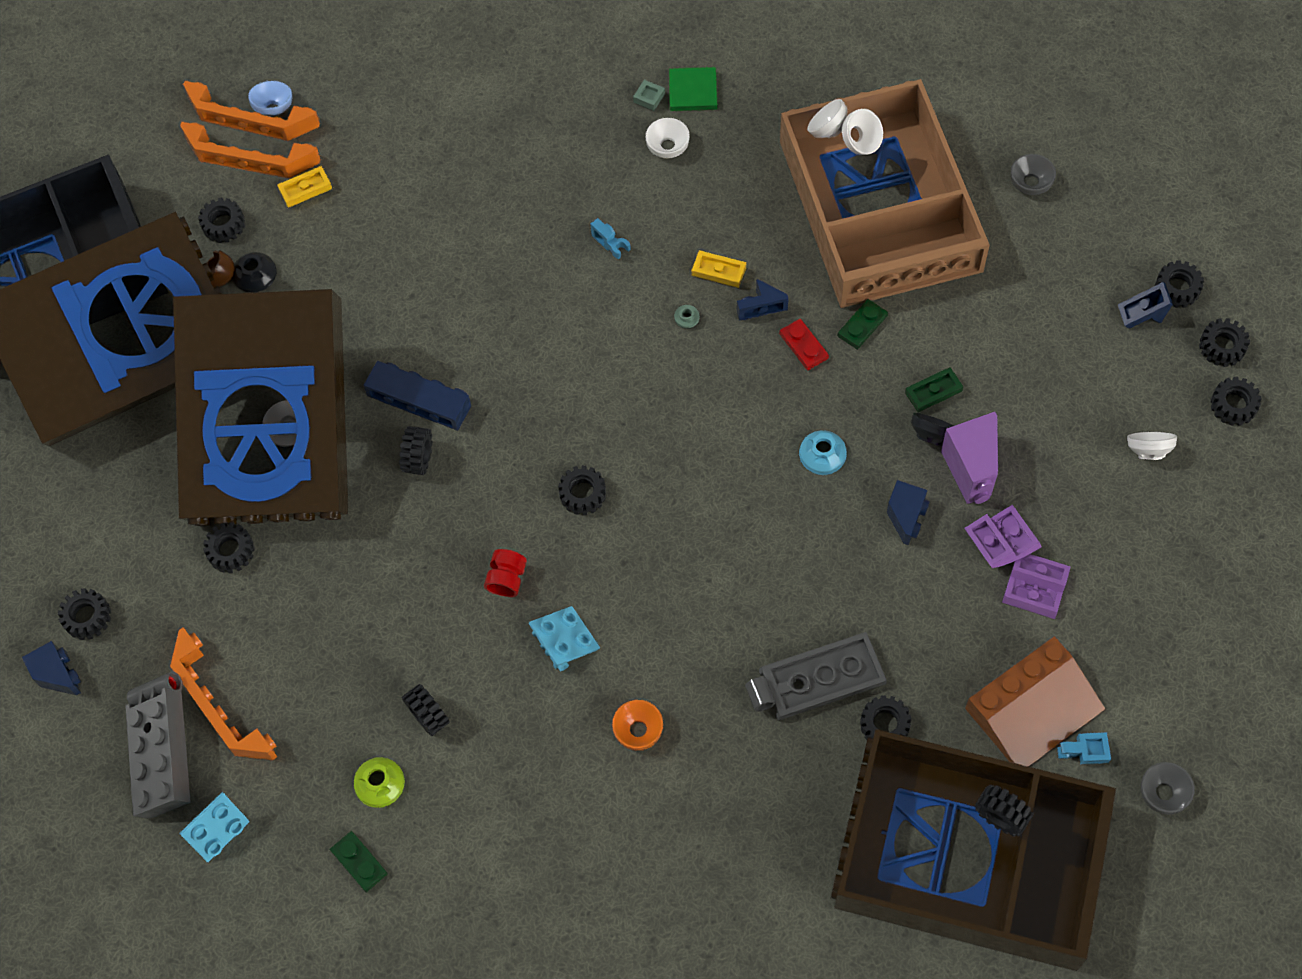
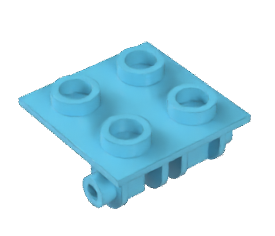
M572 606L528 623L533 630L532 635L537 637L541 643L540 647L546 649L545 654L546 656L550 655L554 668H558L560 671L568 668L569 664L567 662L600 649Z
M222 792L179 834L209 862L222 851L229 841L240 834L250 821Z

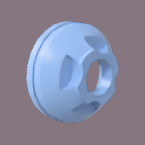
M262 82L250 90L249 102L253 110L269 117L280 116L291 106L292 91L282 82ZM271 104L278 105V107L266 108L268 105Z

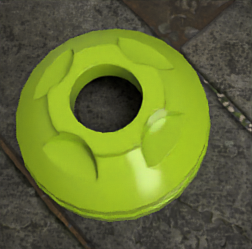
M383 757L369 759L358 768L354 777V789L357 797L365 805L374 808H381L394 803L400 797L405 785V778L401 768L394 761ZM375 771H381L385 775L383 783L377 786L371 785L369 783V776Z

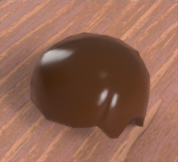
M219 250L213 251L214 256L207 261L214 278L211 281L213 287L226 285L232 278L235 270L231 257Z

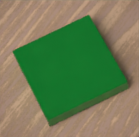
M716 67L669 69L670 111L717 110Z

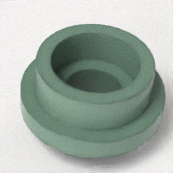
M691 305L680 306L674 314L675 322L682 328H692L699 321V312ZM689 313L691 316L684 317L683 314Z

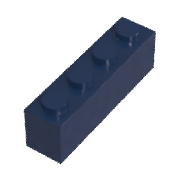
M377 361L363 385L367 396L456 431L459 430L471 408L469 395L465 391L458 388L451 389L437 380H427L414 371L406 372L389 362L385 364Z

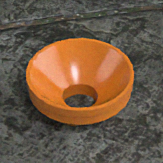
M644 700L626 702L618 708L613 717V732L620 744L628 749L639 751L648 749L659 740L662 734V715L655 705ZM636 722L644 723L647 727L646 733L641 737L633 736L630 732L632 724Z

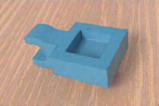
M598 218L591 223L592 237L606 250H610L615 258H621V252L618 248L623 247L628 252L630 251L629 241L624 238H615V232L609 224H604Z
M1107 733L1078 734L1076 737L1077 742H1061V747H1057L1059 759L1079 756L1081 764L1109 763L1111 761Z

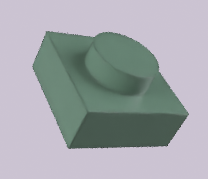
M644 80L633 96V103L655 111L665 95V88Z

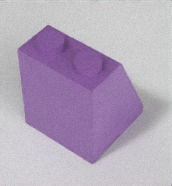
M995 412L947 428L941 452L967 504L974 501L976 504L983 503L992 495L998 475L997 414Z

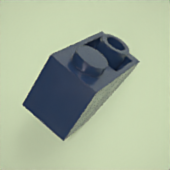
M897 480L888 503L887 514L903 544L909 545L911 538L917 539L921 528V523L917 522L919 516L926 515L930 501L925 500L928 490Z
M51 641L22 657L32 679L40 687L72 695L81 693L78 687L81 680L74 668L69 669L67 662L71 660L63 647L58 648Z

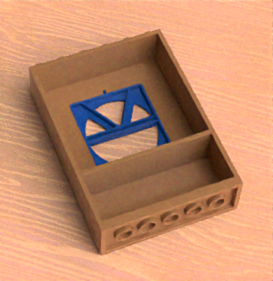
M921 79L907 81L891 87H882L875 91L861 92L846 98H837L841 99L847 106V116L855 110L868 109L877 115L882 124V143L875 152L871 153L877 154L871 180L845 162L858 154L848 149L843 140L842 132L836 137L815 138L807 130L810 121L816 113L832 101L813 104L800 109H791L781 113L780 144L840 308L864 303L867 299L872 301L984 272L990 245ZM856 128L851 129V137L854 141L859 139V132ZM887 159L896 162L904 171L882 177ZM837 171L844 173L856 184L834 189ZM908 182L910 185V196L907 203L856 216L849 213L839 202L840 199Z

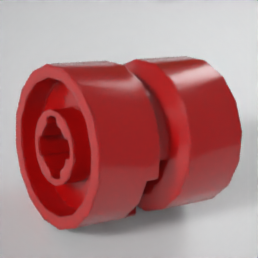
M495 550L490 562L492 570L487 572L484 588L495 595L510 598L516 597L521 584V579L518 575H523L527 562L526 558L512 550Z

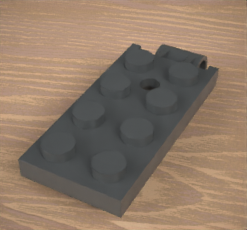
M864 632L762 666L759 669L760 676L764 677L748 681L745 687L754 710L760 712L775 705L777 710L776 717L779 721L885 685L887 680L868 634ZM795 681H802L804 687L796 689L793 684Z

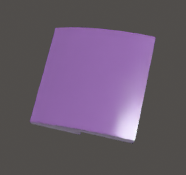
M1013 505L992 518L986 514L965 527L966 532L991 568L1014 562L1042 547Z
M1032 554L1016 560L1002 603L1055 619L1071 567Z

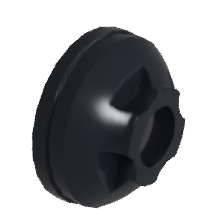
M251 252L241 256L235 262L232 278L240 290L249 293L260 292L267 289L274 282L277 268L268 255L260 252ZM251 261L258 263V267L255 270L247 271L245 269V265Z
M913 413L911 424L917 433V437L920 440L941 446L946 429L954 426L929 415Z

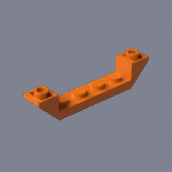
M184 81L183 83L200 120L286 141L314 130L320 125L316 111L308 107L294 106L286 121L280 117L273 118L258 112H247L236 107L230 108L218 105L215 102H210L212 98L206 85Z
M181 122L180 124L186 140L200 162L291 178L319 164L321 160L317 147L310 144L294 143L288 158H285L281 155H268L259 151L242 150L234 146L217 145L213 142H208L209 137L204 126L198 123Z
M184 627L181 628L178 632L170 667L181 677L183 685L234 756L267 760L277 758L273 751L277 746L268 733L262 736L259 730L255 729L243 738L235 726L229 729L224 721L229 719L219 705L214 708L210 703L214 697L206 686L199 687L195 682L199 679V676L193 670L191 664L204 656L199 649L203 644L194 632L189 635Z

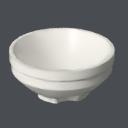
M841 99L828 103L812 118L807 128L808 132L815 138L836 137L842 132V125L848 113L847 106Z
M858 109L845 118L842 125V136L846 146L853 153L867 155L875 152L880 147L883 140V128L879 118L872 111ZM852 128H856L859 132L858 141H854L851 137Z
M662 118L653 122L648 127L646 143L649 150L656 156L673 158L682 154L688 147L689 131L686 125L677 119ZM665 140H671L675 143V146L670 150H666L661 147V143Z
M1140 432L1128 435L1127 441L1130 449L1140 459L1159 460L1174 449L1177 436L1165 432Z

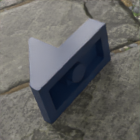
M758 279L756 280L757 296H748L737 301L739 321L788 310V295Z
M1162 282L1118 304L1124 326L1132 328L1151 318L1161 323L1173 304L1166 284Z

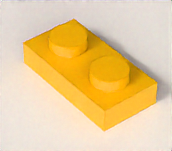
M322 166L277 185L288 208L332 189Z
M699 250L692 268V276L739 288L746 270V262Z

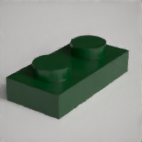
M867 299L840 329L837 337L858 350L888 316V311Z
M951 367L907 387L905 394L919 413L962 392L963 385Z
M352 830L329 849L365 893L388 874Z

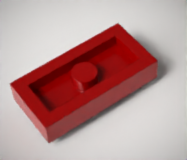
M801 318L779 330L780 336L807 371L829 359V354Z

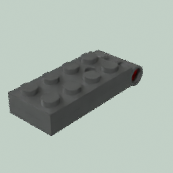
M173 671L137 686L127 693L129 704L125 706L133 816L154 818L191 803L181 693L183 682L181 677Z

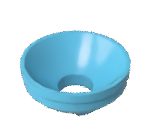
M820 430L809 434L802 441L799 449V457L803 466L812 473L819 475H828L838 471L846 460L847 451L845 443L837 434L830 431ZM821 441L828 442L831 445L830 451L825 453L816 449L817 443Z

